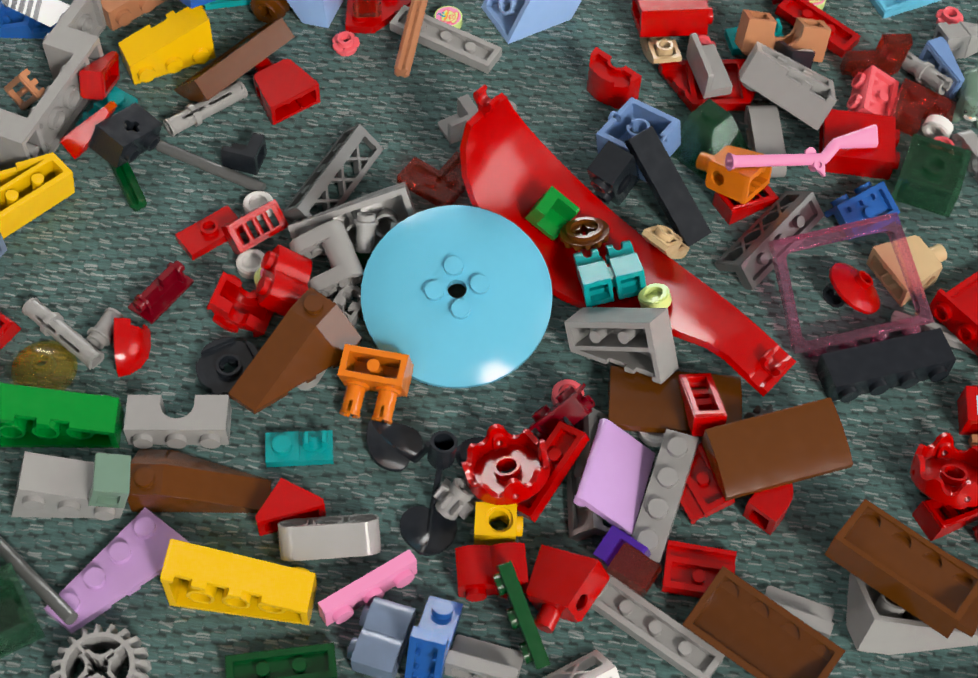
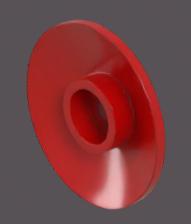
M836 263L830 268L829 278L831 284L843 301L853 309L864 314H874L879 310L880 297L873 285V279L868 273L859 271L846 263Z

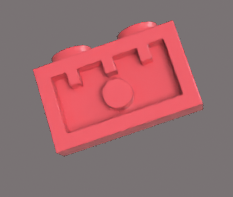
M874 65L864 72L857 73L851 82L852 91L846 105L847 111L893 116L899 81Z

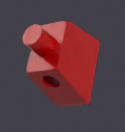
M265 58L255 66L257 71L253 76L255 93L272 125L320 102L319 83L291 59L285 58L273 64L269 58Z
M541 545L526 590V597L536 610L539 611L534 621L539 630L552 634L560 618L575 623L582 621L610 579L609 574L598 559Z

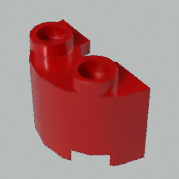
M595 47L590 55L587 91L597 101L610 105L615 109H620L631 97L638 99L642 76L627 66L621 68L614 67L611 64L612 57Z
M224 271L206 307L207 310H211L214 313L212 320L223 329L233 333H238L239 328L252 331L253 337L265 334L274 313L258 305L259 294L256 293V290L246 291L243 289L242 282L237 276L227 274Z

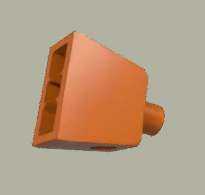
M725 146L715 155L702 151L697 158L696 168L707 172L705 185L715 192L739 203L746 204L770 183L772 167H742L728 171L725 166L727 153L734 155L766 154L735 146Z

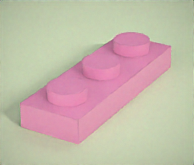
M409 549L318 602L319 615L325 625L329 626L334 622L336 624L344 623L353 616L354 610L364 604L371 606L374 597L383 598L385 592L395 586L402 588L411 583L415 578V574H417V559Z

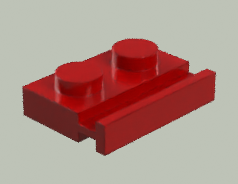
M702 443L698 444L680 501V506L691 525L695 524L697 520L703 517L706 518L735 503V498L725 501Z
M668 540L661 592L701 598L723 566L735 574L737 551Z

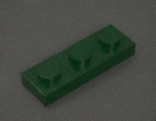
M512 561L497 565L498 574L492 575L499 595H507L511 608L505 609L512 629L519 628L524 642L518 645L525 663L529 664L532 662L537 670L550 665Z
M334 642L225 656L226 678H338Z

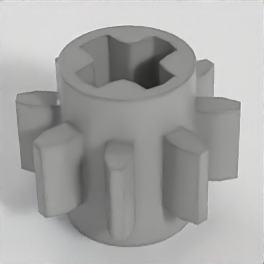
M446 478L433 495L434 498L438 499L435 504L437 511L449 520H456L458 516L465 520L477 502L473 499L474 494L470 491L466 480L462 478H455L453 482Z

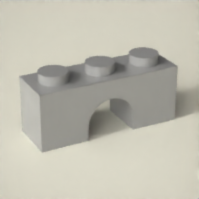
M127 395L123 430L128 445H133L140 449L151 448L153 445H167L174 449H181L186 447V445H201L208 449L218 448L220 445H229L232 415L229 395H195L193 409L189 414L181 418H171L165 415L166 409L162 395Z

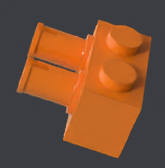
M345 344L337 374L343 385L346 386L339 414L349 417L351 414L353 415L352 418L359 419L365 391L370 390L378 392L371 420L381 423L384 420V423L392 424L397 397H407L414 367L410 356Z

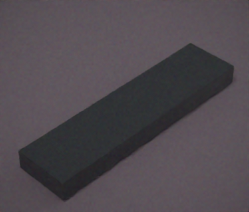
M653 126L626 140L624 143L629 152L634 156L639 170L674 232L682 238V242L690 247L712 233Z

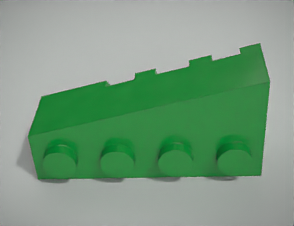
M0 383V447L120 448L124 411L118 397Z

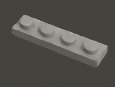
M403 5L390 21V31L401 36L403 35L409 11L408 6ZM424 14L418 39L419 44L486 74H489L502 56L501 47Z
M670 429L665 431L632 534V538L649 549L651 555L646 561L657 566L661 565L699 444V437Z
M609 575L608 583L590 608L689 678H711L724 660L725 655Z

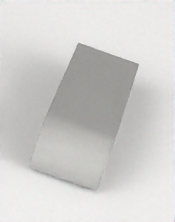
M747 105L744 112V123L748 124V127L745 129L748 147H752L751 151L763 154H786L777 105ZM787 166L772 167L770 178L785 177Z
M375 514L288 519L277 524L280 559L284 561L375 555L381 552L379 516Z

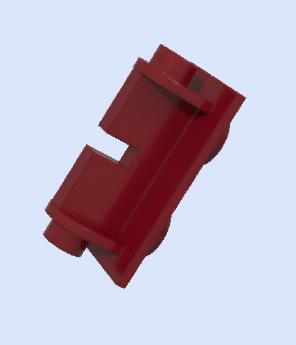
M177 260L174 263L169 262L167 268L140 295L137 294L134 297L135 300L128 306V309L150 324H153L194 283V280L183 273L185 267L181 262Z
M583 383L576 389L569 386L556 397L558 403L551 408L547 404L542 406L531 416L534 421L528 427V430L531 431L536 427L538 439L546 441L559 420L566 423L563 417L566 416L572 425H575L585 416L592 413V408L595 406L594 400L589 395L584 397L581 394L586 385Z

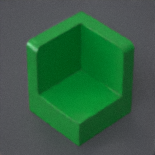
M551 186L538 199L525 219L551 240H555L559 236L563 225L576 216L580 208Z

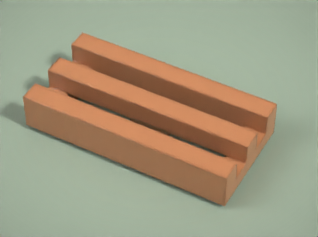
M27 68L4 87L6 93L21 110L28 108L42 97L45 92L44 87L40 90L35 87L39 83L36 78L31 81L27 78L31 73ZM21 82L24 87L16 93L12 88ZM29 91L33 96L24 102L21 97Z

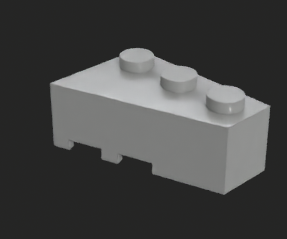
M758 41L739 70V80L745 88L760 93L817 131L837 102L832 80Z
M583 307L564 321L570 352L603 364L608 362L625 367L624 371L634 374L639 372L652 377V381L662 384L679 369L668 308Z
M24 452L11 517L97 518L109 521L114 518H121L124 508L88 506L89 491L93 482L94 462Z

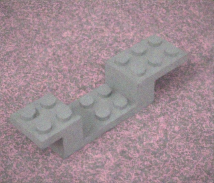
M73 0L66 12L60 15L57 24L51 32L45 35L42 45L53 77V83L47 86L43 97L36 106L31 108L28 117L26 118L0 108V171L15 167L17 162L55 152L61 144V139L69 133L92 100L81 97L79 72L88 64L104 56L99 36L107 25L101 0Z

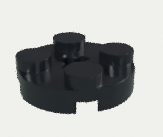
M222 337L210 342L201 351L202 356L196 362V373L201 387L211 395H228L259 351L252 343L246 340L245 343L235 341V337ZM226 363H230L231 366L238 365L233 372H223Z

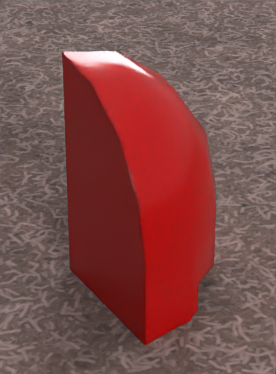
M114 318L116 370L118 377L131 375L147 361L151 349V331L145 324L141 328L131 325V319Z

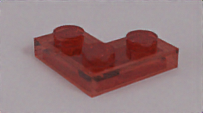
M883 34L875 50L847 51L840 65L841 74L855 77L857 73L864 72L872 65L889 76L898 74L913 45L912 35Z
M905 78L900 84L890 116L896 117V129H900V131L914 137L920 129L922 119L926 120L929 115H941L952 122L957 102Z
M456 151L440 170L414 157L397 175V183L406 181L408 190L438 207L452 205L466 190L461 173L460 153Z

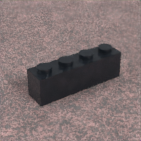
M937 328L821 354L815 371L827 398L831 397L832 401L840 400L845 403L867 393L876 396L883 394L889 388L900 386L902 389H907L915 386L920 381L929 379L931 382L941 381L949 375L956 358L942 329Z

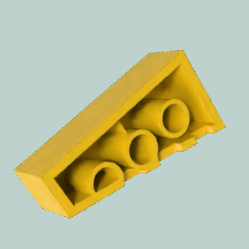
M171 538L160 576L170 606L302 625L310 624L317 591L316 574L308 569L279 565Z

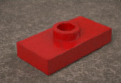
M227 205L175 234L176 241L188 256L195 260L227 242L228 240L221 227L238 217ZM241 226L237 227L239 234L244 232Z

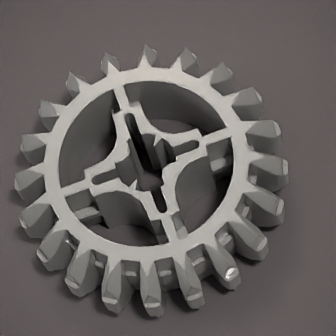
M96 623L94 633L89 634L86 629L81 628L80 634L82 637L78 640L68 636L69 648L58 647L57 653L62 659L52 661L51 666L56 672L50 675V678H73L76 667L82 661L85 667L77 678H105L104 675L101 676L95 672L92 664L98 670L101 669L103 672H106L108 678H117L118 673L124 668L123 664L129 659V671L126 678H149L146 673L152 670L150 661L146 660L149 654L145 647H141L142 642L138 636L131 637L130 631L126 628L118 632L116 626L112 623L103 632L101 625ZM102 649H110L109 651L103 654L93 653L95 651Z

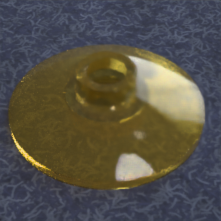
M40 341L29 345L16 356L12 364L11 376L15 385L64 390L74 380L78 363L76 357L59 342ZM42 361H47V363H46L45 365H42V366H38V365H37L38 363H40V362H42Z

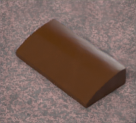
M282 17L265 24L174 90L188 100L197 102L208 101L293 39L294 35Z
M610 366L608 420L622 430L665 434L666 429L692 436L679 387L678 376L681 374L698 373L675 371L662 384L653 382L650 376L639 372L631 374L624 371L625 367ZM711 374L727 413L726 424L742 420L741 376ZM691 388V390L706 389V388Z
M831 397L705 429L701 441L725 501L853 466L848 441Z
M866 499L863 500L837 533L824 554L947 639L978 595L977 572Z
M724 566L682 624L755 678H828L845 652L844 649Z

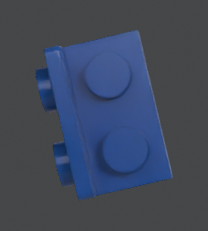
M869 181L854 189L855 196L849 198L845 194L830 202L833 208L824 212L826 218L833 214L835 215L848 241L901 213L884 181L874 186Z

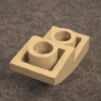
M670 36L640 37L641 48L650 63L659 64L682 61V55L675 39L671 40Z
M656 225L646 228L642 232V237L671 259L684 258L690 247L682 242L683 240L678 234L666 226Z

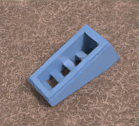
M944 37L928 40L918 58L924 62L929 61L935 65L934 68L954 81L949 91H945L944 94L947 99H953L965 81L964 76Z

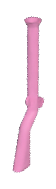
M876 124L833 138L821 153H816L813 147L807 148L803 154L734 155L727 153L725 166L728 171L742 167L808 166L810 171H817L822 177H826L825 164L833 158L839 149L876 148L878 146V128Z

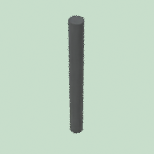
M160 140L156 146V150L160 153L251 191H264L266 188V183L165 141Z
M0 535V556L67 625L74 623L78 618V614Z

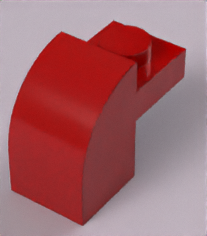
M792 483L753 493L754 495L747 502L742 516L771 535L784 519L793 498Z

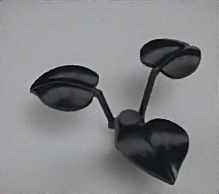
M369 420L366 433L367 448L371 458L381 468L399 472L408 466L409 461L417 463L428 453V462L436 469L430 508L413 506L405 511L400 520V533L404 541L419 555L433 556L440 554L452 544L457 532V521L443 517L435 507L437 499L433 495L440 487L442 471L452 466L455 459L458 465L462 467L461 462L467 460L468 446L471 443L481 442L485 437L470 438L457 446L458 441L454 434L448 431H438L431 436L430 441L425 442V447L423 448L422 437L414 428L404 424H387ZM511 469L501 471V473H509Z

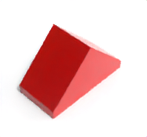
M280 478L255 516L259 536L278 532L277 524L284 520L326 517V509L323 498Z

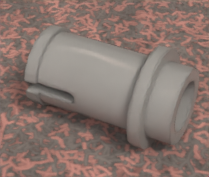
M360 212L357 213V218L353 220V223L357 225L356 252L371 253L375 249V225L379 224V221L375 219V213Z
M106 308L96 325L88 329L86 340L97 349L109 346L111 344L110 338L114 333V318H124L123 315L114 308Z

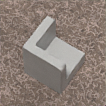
M468 94L457 98V114L438 121L439 129L450 144L462 140L466 122L478 112L477 106Z

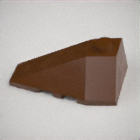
M310 287L290 308L229 391L228 395L250 412L256 414L287 396L289 391L305 381L309 383L316 379L317 374L329 367L335 368L340 365L344 345L358 346L362 342V337L336 303Z
M139 449L131 461L130 493L127 500L132 512H141L144 508H147L150 512L258 513L271 493L272 482L271 480L176 450Z

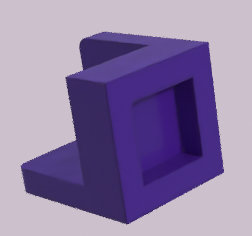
M614 525L611 526L593 553L601 563L630 582L636 578L651 555L645 545Z

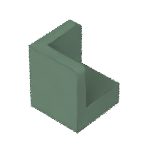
M95 454L93 482L89 491L88 506L124 508L130 493L131 455Z

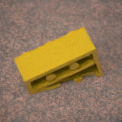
M202 5L192 9L187 6L177 13L172 10L165 14L166 20L154 27H151L149 24L118 43L122 61L134 85L150 82L157 77L169 73H178L184 68L196 64H205L209 60L216 58L210 21Z
M54 152L17 162L15 167L0 171V233L3 239L75 193L73 172Z

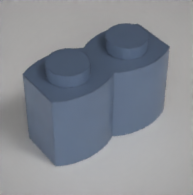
M374 597L371 606L365 605L359 621V626H362L363 629L358 638L353 637L347 651V658L351 659L352 671L375 678H395L413 626L415 625L416 608L379 597Z

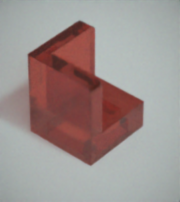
M624 543L606 571L610 576L644 598L662 569L658 563L628 543Z

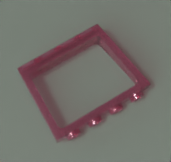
M897 212L768 242L794 354L807 351L808 357L818 356L827 353L826 347L838 344L839 350L859 346L857 340L870 337L871 343L890 339V332L901 330L902 335L921 332L920 325L935 322ZM885 232L897 257L915 307V314L906 318L805 340L801 333L786 260L787 255L800 250Z

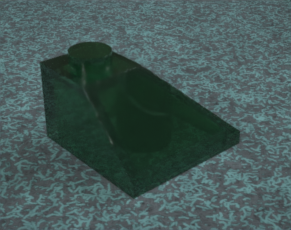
M708 99L694 110L682 125L681 145L672 156L706 180L707 172L696 168L697 158L702 151L715 155L725 146H735L747 150L749 148L733 116L714 101Z

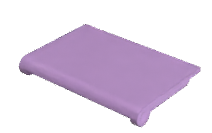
M600 419L573 502L580 507L586 506L604 520L624 530L629 535L633 534L655 453L610 420Z

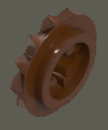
M579 217L563 225L560 230V240L564 242L565 248H574L575 251L581 249L589 251L592 247L600 248L602 243L608 242L610 234L609 225L599 218Z

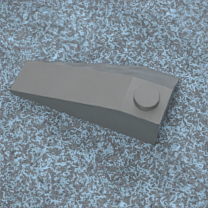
M405 181L297 221L287 227L293 240L326 222L341 220L355 250L357 225L353 223V220L357 218V213L370 212L376 214L375 219L379 221V224L375 225L376 247L379 241L390 231L391 222L400 223L404 219L416 214V210Z
M850 573L846 627L857 651L894 655L978 645V628L973 637L955 628L947 639Z

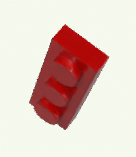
M783 0L777 5L775 14L793 26L797 17L824 21L832 30L827 49L841 58L859 43L861 37L859 34L807 0Z
M559 420L545 441L550 462L549 478L537 494L517 504V513L533 522L537 521L590 440L585 432Z

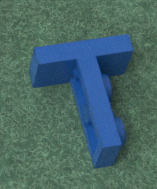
M429 595L418 627L413 626L410 634L404 678H443L446 656L451 648L461 618L462 603Z

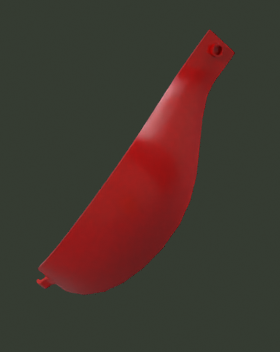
M485 84L473 93V98L478 105V112L466 122L460 144L461 173L470 202L473 207L489 210L503 216L517 225L531 238L542 254L549 270L553 295L578 308L586 307L583 291L575 269L573 254L582 252L586 258L591 257L590 249L589 251L586 249L575 251L574 248H565L564 242L560 240V234L555 240H551L525 219L538 199L551 186L580 208V211L571 220L579 217H594L605 221L609 225L610 234L608 242L602 243L601 247L597 248L599 255L602 256L605 263L606 245L612 244L614 249L621 250L620 243L622 241H631L634 252L637 253L643 266L646 286L659 283L669 288L672 302L668 307L674 337L710 350L727 362L764 397L797 361L788 355L739 309L673 259L647 242L642 235L608 208L537 138L502 92L491 99L486 93L487 86ZM613 287V302L592 306L641 308L638 295L619 300L615 287Z

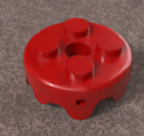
M500 424L491 425L487 430L486 437L481 442L471 443L467 449V460L461 462L470 491L478 499L494 505L518 504L531 498L544 487L550 474V462L545 440H538L528 429H523L519 435H512ZM511 468H515L512 472H509V473H501V471H505V470H509V469H511Z
M947 432L940 434L928 446L922 443L919 444L910 469V476L915 486L931 499L955 509L962 510L967 507L978 506V446L973 445L967 450H958L954 446L953 436Z

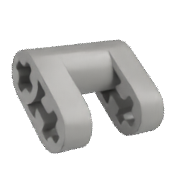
M341 220L326 222L294 238L289 243L290 250L309 259L325 252L332 267L310 279L308 289L312 287L325 297L330 298L337 295L342 288L350 285L355 286L362 282L363 268Z

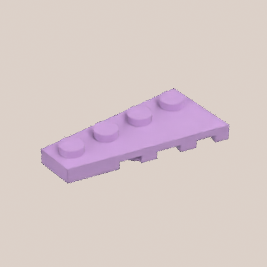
M144 508L58 594L78 614L77 620L67 625L48 605L44 609L48 615L72 634L112 608L114 603L126 595H132L141 589L140 586L155 576H160L170 538L190 542L147 508Z

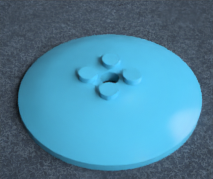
M448 205L430 208L404 219L379 241L363 273L361 308L368 334L378 350L410 356L414 365L412 379L432 386L460 389L482 386L498 381L527 361L540 344L546 332L551 315L553 293L551 278L545 260L537 246L522 229L503 216L489 210L465 205ZM453 284H460L465 287L466 293L460 298H454L449 295L448 288Z

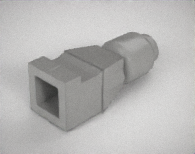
M962 21L957 24L937 23L933 39L943 36L955 59H965L978 52V24Z

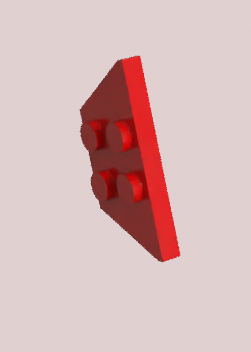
M721 59L733 85L732 93L706 99L701 94L688 60L659 63L658 72L691 112L745 111V107L751 105L756 92L745 88L739 80V70L746 59Z

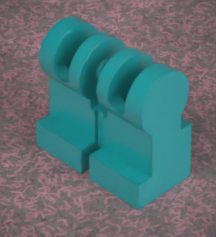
M630 240L620 243L621 250L614 249L612 244L606 245V263L605 260L603 261L602 256L599 255L597 248L590 249L591 257L589 258L584 257L582 252L573 254L575 269L583 291L586 307L613 302V287L616 289L619 300L637 296L646 287L643 266L637 253L634 252Z

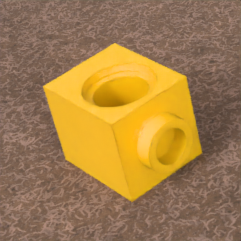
M476 502L474 545L490 546L498 543L515 542L516 536H523V516H517V504L494 505L486 502ZM501 520L507 524V527L503 530H495L490 526V523Z

